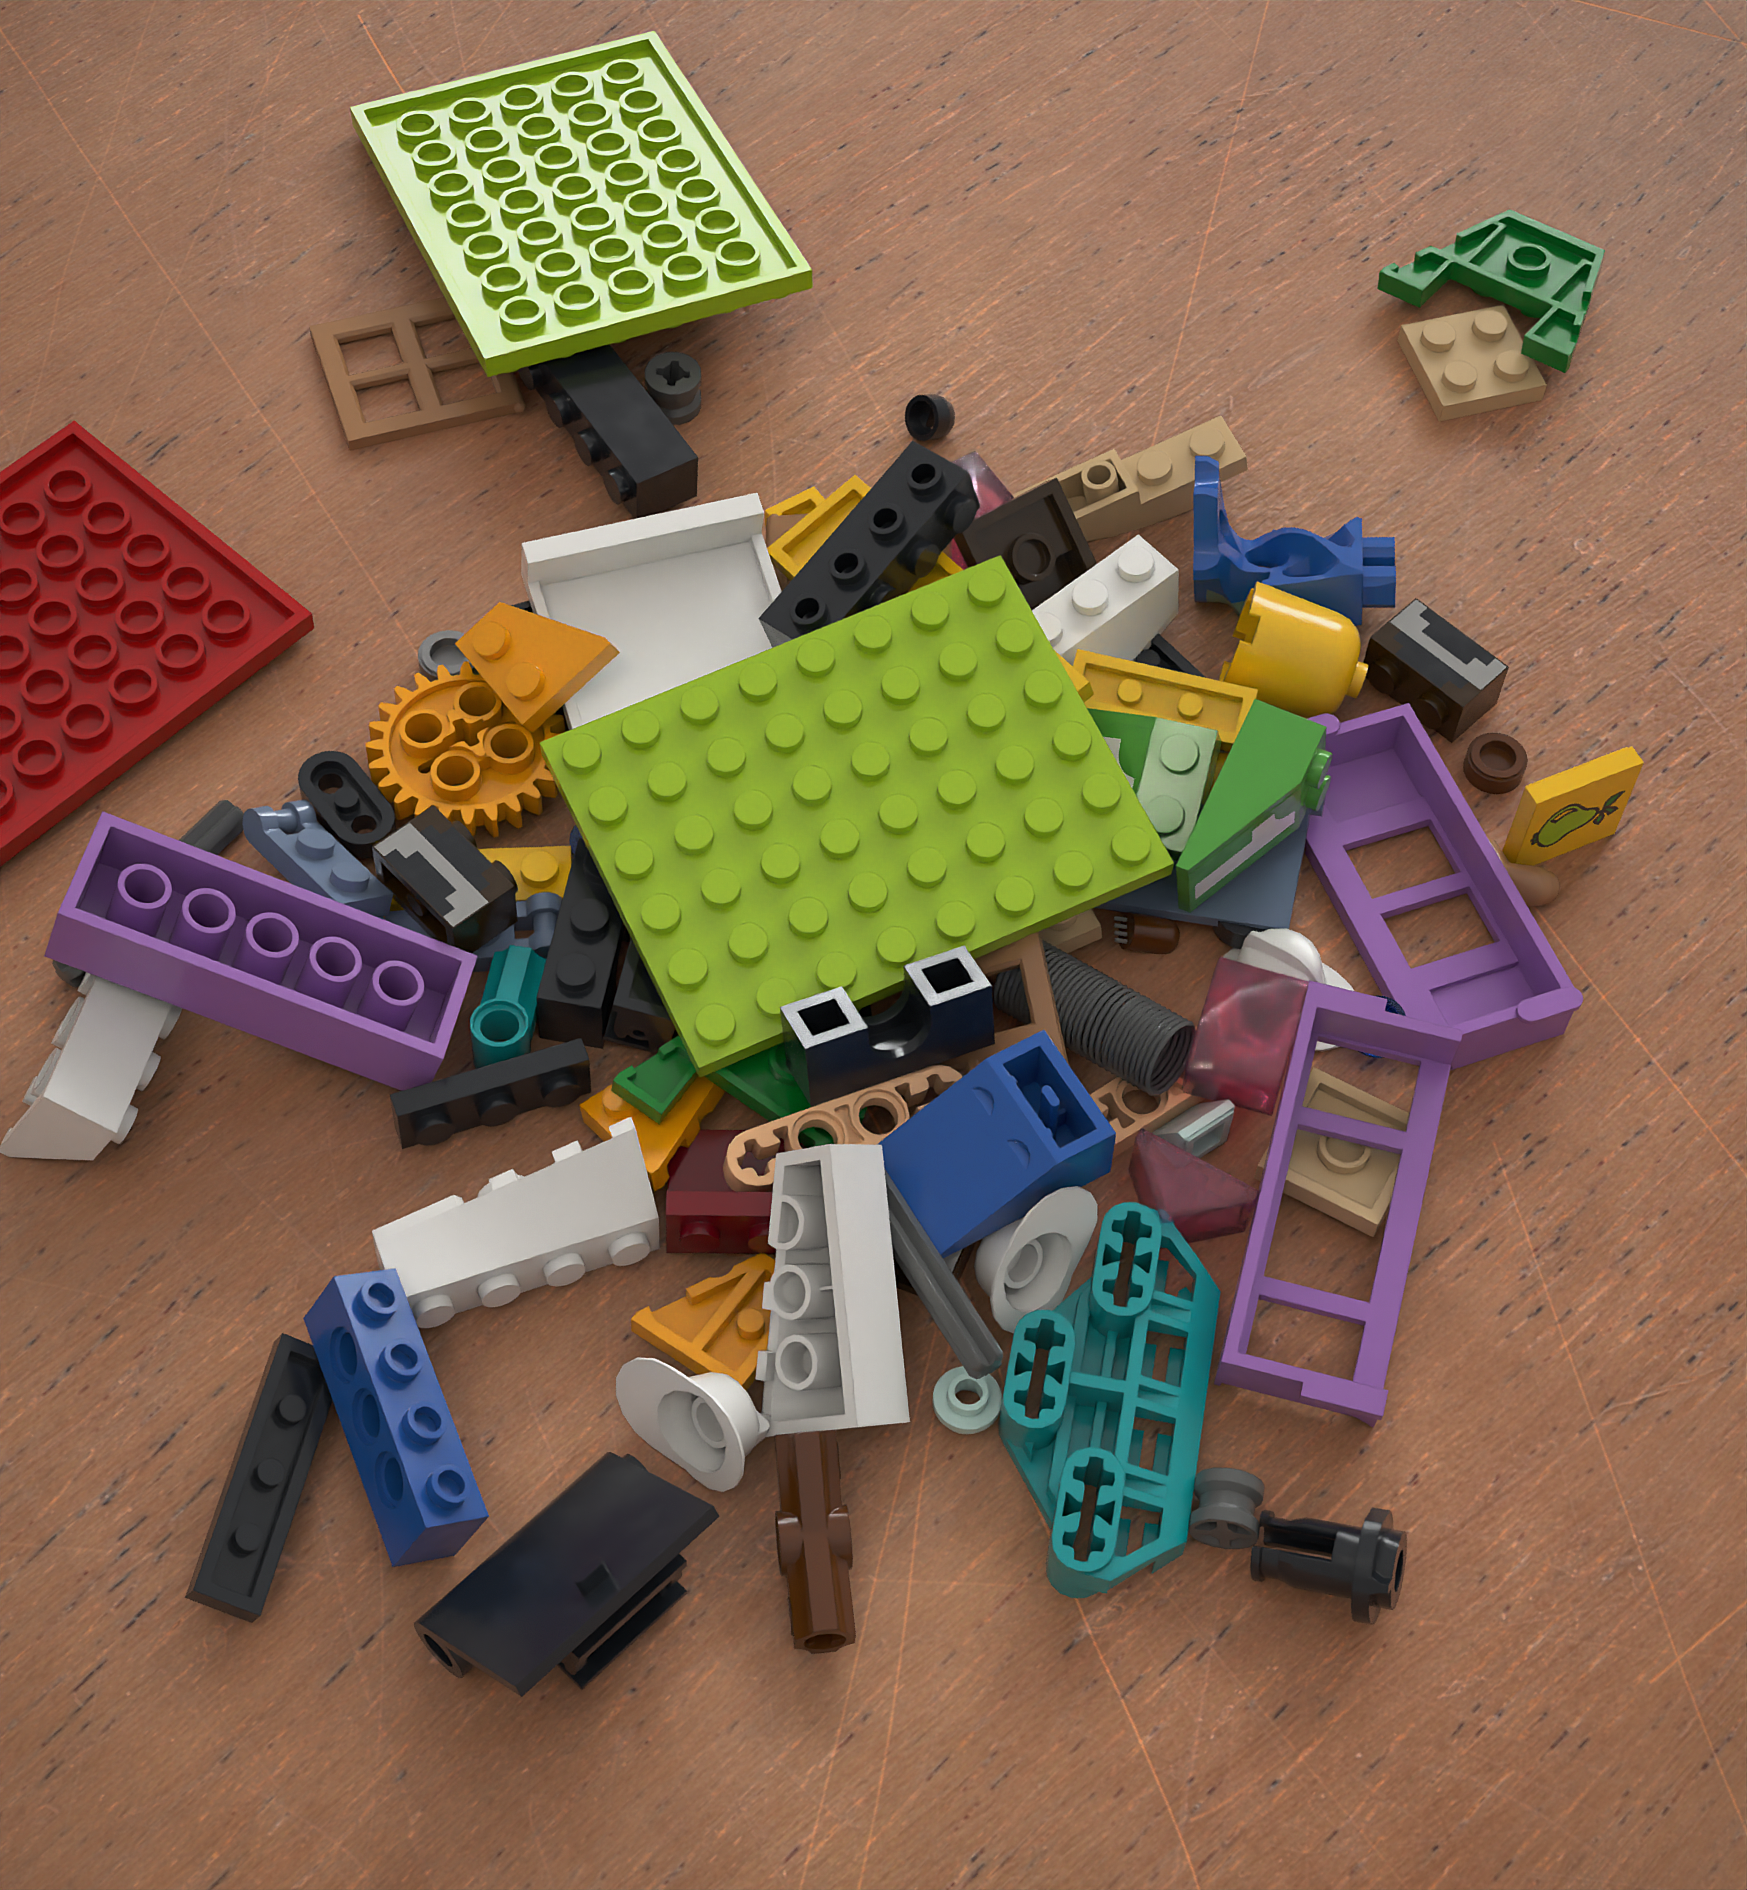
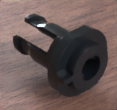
M1372 1507L1362 1527L1307 1517L1288 1520L1275 1517L1273 1511L1264 1510L1261 1512L1259 1524L1261 1527H1264V1545L1332 1557V1559L1253 1545L1250 1563L1252 1580L1262 1582L1266 1577L1278 1579L1296 1589L1350 1598L1351 1614L1354 1622L1374 1625L1381 1608L1395 1609L1400 1596L1405 1571L1407 1535L1405 1531L1393 1529V1516L1390 1510Z

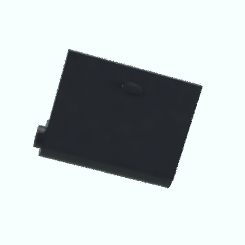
M607 1452L414 1622V1628L427 1649L454 1676L463 1678L476 1666L523 1697L720 1516L713 1505L648 1472L634 1456L626 1454L620 1457L612 1452Z

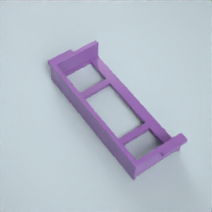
M1309 980L1295 1030L1214 1384L1220 1386L1221 1383L1353 1416L1374 1428L1377 1420H1381L1384 1414L1388 1390L1383 1389L1449 1072L1461 1043L1463 1030L1385 1011L1387 999ZM1317 1041L1419 1066L1406 1131L1302 1106ZM1297 1129L1400 1154L1369 1302L1264 1276ZM1258 1299L1363 1325L1352 1381L1246 1354Z

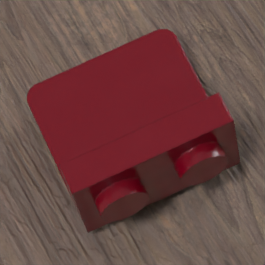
M700 1129L689 1148L679 1146L668 1163L666 1253L776 1254V1248L768 1244L773 1192L734 1191L724 1178L723 1164L728 1146L735 1136L746 1130ZM780 1138L781 1143L777 1153L785 1152L784 1139ZM752 1151L746 1152L740 1167L741 1169L753 1168L758 1176H764L767 1163L771 1159L776 1158V1155L757 1160Z

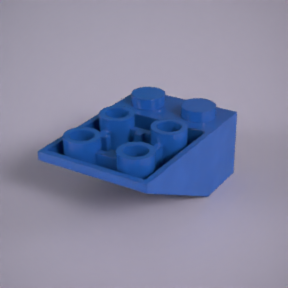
M1042 1030L983 1060L877 1145H882L885 1170L944 1259L1025 1217L1028 1211L1045 1196L1061 1188L1082 1187L1111 1172L1116 1132L1046 1031Z

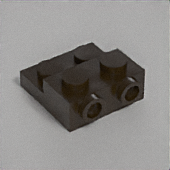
M1057 478L1048 480L974 518L971 525L964 532L958 533L954 537L968 568L1001 555L1031 610L1038 607L1097 564Z

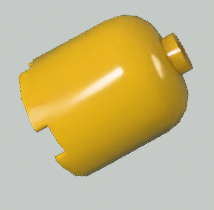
M1256 582L1254 589L1251 588L1232 634L1233 637L1241 640L1237 645L1231 663L1223 662L1218 681L1258 689L1257 700L1307 719L1320 714L1335 713L1345 696L1356 699L1365 680L1368 664L1358 661L1361 641L1358 629L1350 619L1328 608L1269 585Z

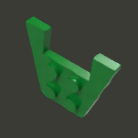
M1509 209L1457 233L1455 243L1442 249L1433 246L1424 248L1415 253L1414 262L1401 268L1395 263L1384 267L1379 273L1377 289L1420 308L1451 279L1470 287L1480 296L1492 297L1519 309L1525 316L1540 318L1524 335L1521 354L1566 373L1570 368L1598 281L1605 250Z
M678 1035L659 1047L658 1053L635 1068L631 1065L618 1073L613 1080L611 1091L660 1125L698 1077V1074ZM784 1042L704 1076L769 1122L811 1108L786 1065ZM865 1107L859 1112V1119L861 1124L863 1122L867 1107ZM809 1127L798 1135V1141L807 1148L834 1144L832 1136L822 1128Z

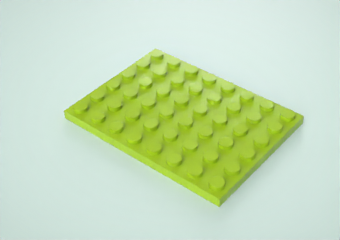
M655 31L350 107L354 129L487 377L515 372L523 367L556 358H566L585 350L611 343L624 342L629 338L666 328H675L687 322L717 314L730 313L742 307L771 299H781L790 294L813 288L811 267Z
M1001 555L540 742L541 754L699 1078L784 1042L780 1014L781 1006L842 986L858 1010L902 991L905 984L904 965L961 946L966 947L973 959L979 958L1023 939L1030 934L1039 932L1171 875L1174 866L1172 858Z

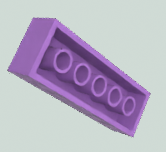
M103 811L57 913L44 955L47 958L401 1091L432 1082L444 1059L478 957L472 953Z

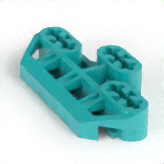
M1123 1202L1113 1206L1105 1214L1096 1247L1092 1276L1055 1309L1035 1310L1027 1313L1018 1321L1013 1335L999 1415V1436L1051 1530L1046 1557V1575L1051 1585L1060 1594L1070 1598H1087L1098 1592L1107 1593L1108 1590L1153 1563L1151 1572L1153 1574L1183 1555L1187 1542L1221 1291L1167 1214L1137 1202ZM1123 1242H1128L1134 1245V1255L1129 1272L1124 1307H1119L1113 1304V1294L1118 1276ZM1160 1247L1167 1248L1193 1278L1191 1292L1185 1287L1178 1291L1177 1297L1164 1293L1169 1261L1158 1259ZM1147 1331L1185 1337L1183 1349L1170 1347L1165 1382L1152 1379L1157 1345L1146 1343ZM1036 1349H1044L1048 1351V1361L1043 1381L1038 1419H1031L1025 1416V1407ZM1134 1417L1172 1424L1171 1436L1159 1433L1157 1435L1152 1471L1139 1467L1144 1431L1133 1429ZM1084 1485H1091L1096 1487L1097 1500L1091 1520L1090 1537L1086 1553L1087 1561H1078L1074 1559V1544L1079 1528L1080 1511L1085 1490ZM1122 1506L1160 1513L1158 1525L1145 1522L1141 1548L1126 1555L1131 1520L1120 1518Z

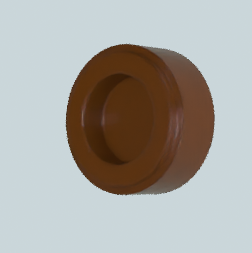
M1501 733L1482 734L1470 743L1463 762V771L1467 780L1483 792L1490 794L1508 793L1518 787L1522 781L1528 763L1527 754L1523 746L1508 735Z

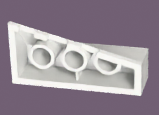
M1138 534L1033 609L1032 612L1053 649L1072 666L1077 649L1136 662V657L1142 650L1149 649L1151 647V640L1158 633L1161 635L1178 614L1179 569Z
M86 972L77 990L86 995L84 999L79 996L75 1000L51 1044L62 1050L55 1048L38 1076L33 1078L22 1102L30 1105V1108L13 1128L8 1129L0 1145V1153L8 1157L93 1161L110 1141L120 1144L131 1129L138 1113V1108L130 1105L136 1089L143 1091L159 1065L161 1056L152 1052L158 1037L164 1040L169 1035L180 1016L182 1008Z
M632 1117L609 1126L613 1138L583 1151L579 1142L575 1141L552 1151L555 1163L524 1177L517 1175L514 1169L490 1178V1183L485 1185L479 1191L478 1197L464 1203L461 1197L452 1195L372 1230L380 1270L396 1268L417 1326L420 1328L436 1327L449 1321L456 1313L481 1305L486 1307L502 1306L516 1299L522 1292L547 1284L555 1287L568 1285L580 1279L585 1272L610 1264L617 1266L631 1265L645 1258L651 1251L660 1249L659 1216Z
M827 1144L776 1153L768 1244L776 1248L774 1274L770 1281L764 1282L762 1309L771 1310L768 1346L766 1351H758L756 1380L764 1381L762 1411L760 1414L768 1420L770 1425L766 1437L798 1432L841 1430L910 1422L882 1145Z

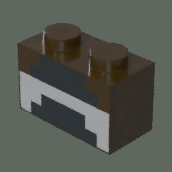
M1417 598L1370 637L1363 663L1368 664L1365 678L1370 681L1376 690L1383 694H1388L1401 705L1409 703L1421 724L1429 729H1434L1451 743L1497 704L1509 669L1506 664Z
M434 805L372 846L377 879L393 893L392 898L431 938L473 953L518 922L515 898L518 886L513 875L500 861L495 860L491 863L478 850L475 839L470 831L458 820L451 823Z

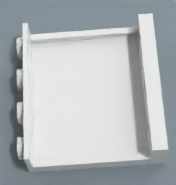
M758 493L522 543L521 575L533 613L605 637L620 652L562 706L569 730L772 648L758 618L782 591L762 535L764 510Z

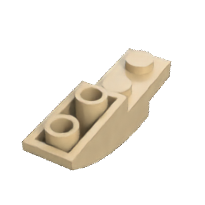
M1218 416L1123 460L1119 458L1115 449L1110 450L1010 495L1009 500L1048 480L1057 478L1086 541H1092L1159 523L1193 509L1195 456H1209L1218 461L1221 482L1247 471V457L1223 417Z

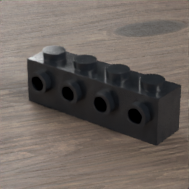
M610 344L578 352L566 358H556L523 367L518 370L524 385L529 390L536 389L545 401L548 414L553 423L558 428L565 427L574 439L575 447L581 460L587 466L593 465L603 477L605 488L613 502L617 505L622 503L634 519L655 515L697 496L698 456Z
M912 441L758 618L772 648L904 595L919 578L928 575L934 568L941 552L958 533L964 532L971 525L977 510L981 507L969 472Z

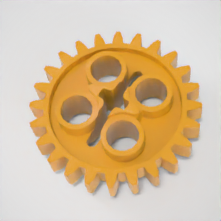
M463 661L459 675L454 676L450 675L448 669L443 664L438 665V680L432 682L420 673L414 674L416 690L413 692L404 687L396 686L394 688L396 705L381 702L378 705L380 721L369 723L371 741L366 743V753L370 779L375 785H378L379 791L389 803L394 802L395 816L398 820L407 818L413 813L416 817L434 805L451 823L455 820L460 821L470 831L473 838L476 827L485 825L488 832L494 838L499 836V821L506 819L511 825L519 829L522 827L521 810L525 809L540 815L543 812L542 796L556 798L558 795L557 785L541 754L540 742L565 732L563 715H555L554 713L537 730L531 733L517 720L481 675H473L469 661Z

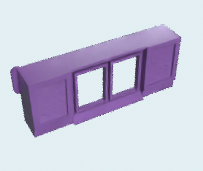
M1407 703L1342 723L1339 722L1337 717L1328 713L1307 718L1327 727L1325 750L1333 753L1326 774L1331 776V782L1326 793L1322 817L1310 816L1305 854L1381 994L1390 1001L1396 1014L1463 1030L1461 1043L1451 1064V1070L1564 1034L1573 1012L1578 1010L1583 1002V995L1573 986L1410 704ZM1429 826L1455 874L1372 899L1346 851ZM1467 893L1495 943L1411 969L1384 919Z

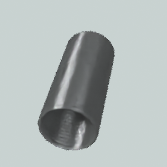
M1042 940L1065 1048H1069V1050L1074 1051L1081 1057H1085L1086 1060L1092 1061L1093 1064H1098L1105 1071L1111 1072V1074L1143 1090L1148 1095L1157 1096L1167 1091L1181 1076L1192 1056L1196 1043V1028L1193 1022L1188 1021L1181 1015H1177V1013L1172 1012L1170 1009H1166V1007L1150 1000V998L1140 995V992H1135L1133 989L1128 988L1127 985H1122L1121 982L1108 977L1103 972L1088 966L1087 963L1077 960L1072 955ZM1020 968L998 973L993 988V999L997 1009L1023 1022V1024L1032 1023Z

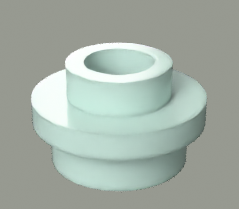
M963 1366L956 1367L947 1371L937 1381L933 1392V1409L940 1422L950 1430L959 1434H974L987 1429L995 1422L1001 1410L1002 1393L998 1383L990 1374L980 1379H974L968 1375ZM962 1390H968L978 1394L980 1400L974 1404H964L956 1398L955 1394Z

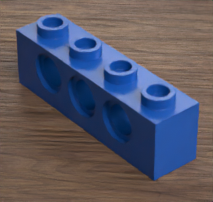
M394 1268L334 1276L303 1319L392 1567L455 1556L486 1521L489 1515L397 1270Z

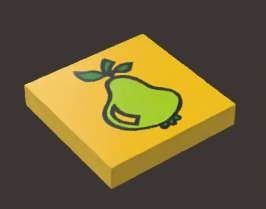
M1632 746L1629 748L1625 747L1526 785L1502 850L1508 861L1515 864L1534 866L1615 834L1644 764Z

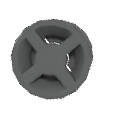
M665 352L652 358L645 368L647 393L673 425L690 422L699 414L701 409V391L699 389L701 386V367L695 359L680 352Z
M1209 1468L1197 1473L1193 1493L1199 1500V1506L1190 1516L1188 1528L1190 1535L1201 1543L1223 1549H1243L1255 1545L1259 1538L1260 1524L1254 1517L1255 1508L1262 1504L1265 1486L1262 1480L1253 1474L1232 1468Z

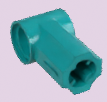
M509 945L503 951L494 952L481 1003L470 1017L473 1063L476 1069L531 1053V1041L538 1018L537 994L547 960L536 954L532 948ZM507 1039V1041L504 1042H494L496 1040Z

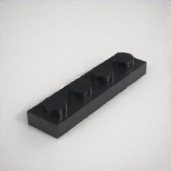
M284 1333L273 1343L185 1596L187 1599L251 1623L261 1616L332 1403V1397L314 1347L309 1343Z

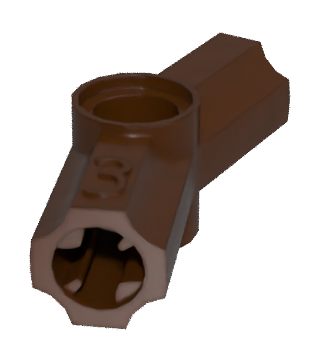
M824 1430L774 1435L780 1511H775L777 1554L780 1575H786L787 1601L794 1649L806 1650L811 1654L836 1652L846 1645L854 1644L856 1638L849 1570L853 1567L852 1538L847 1505H842L841 1471L836 1431Z

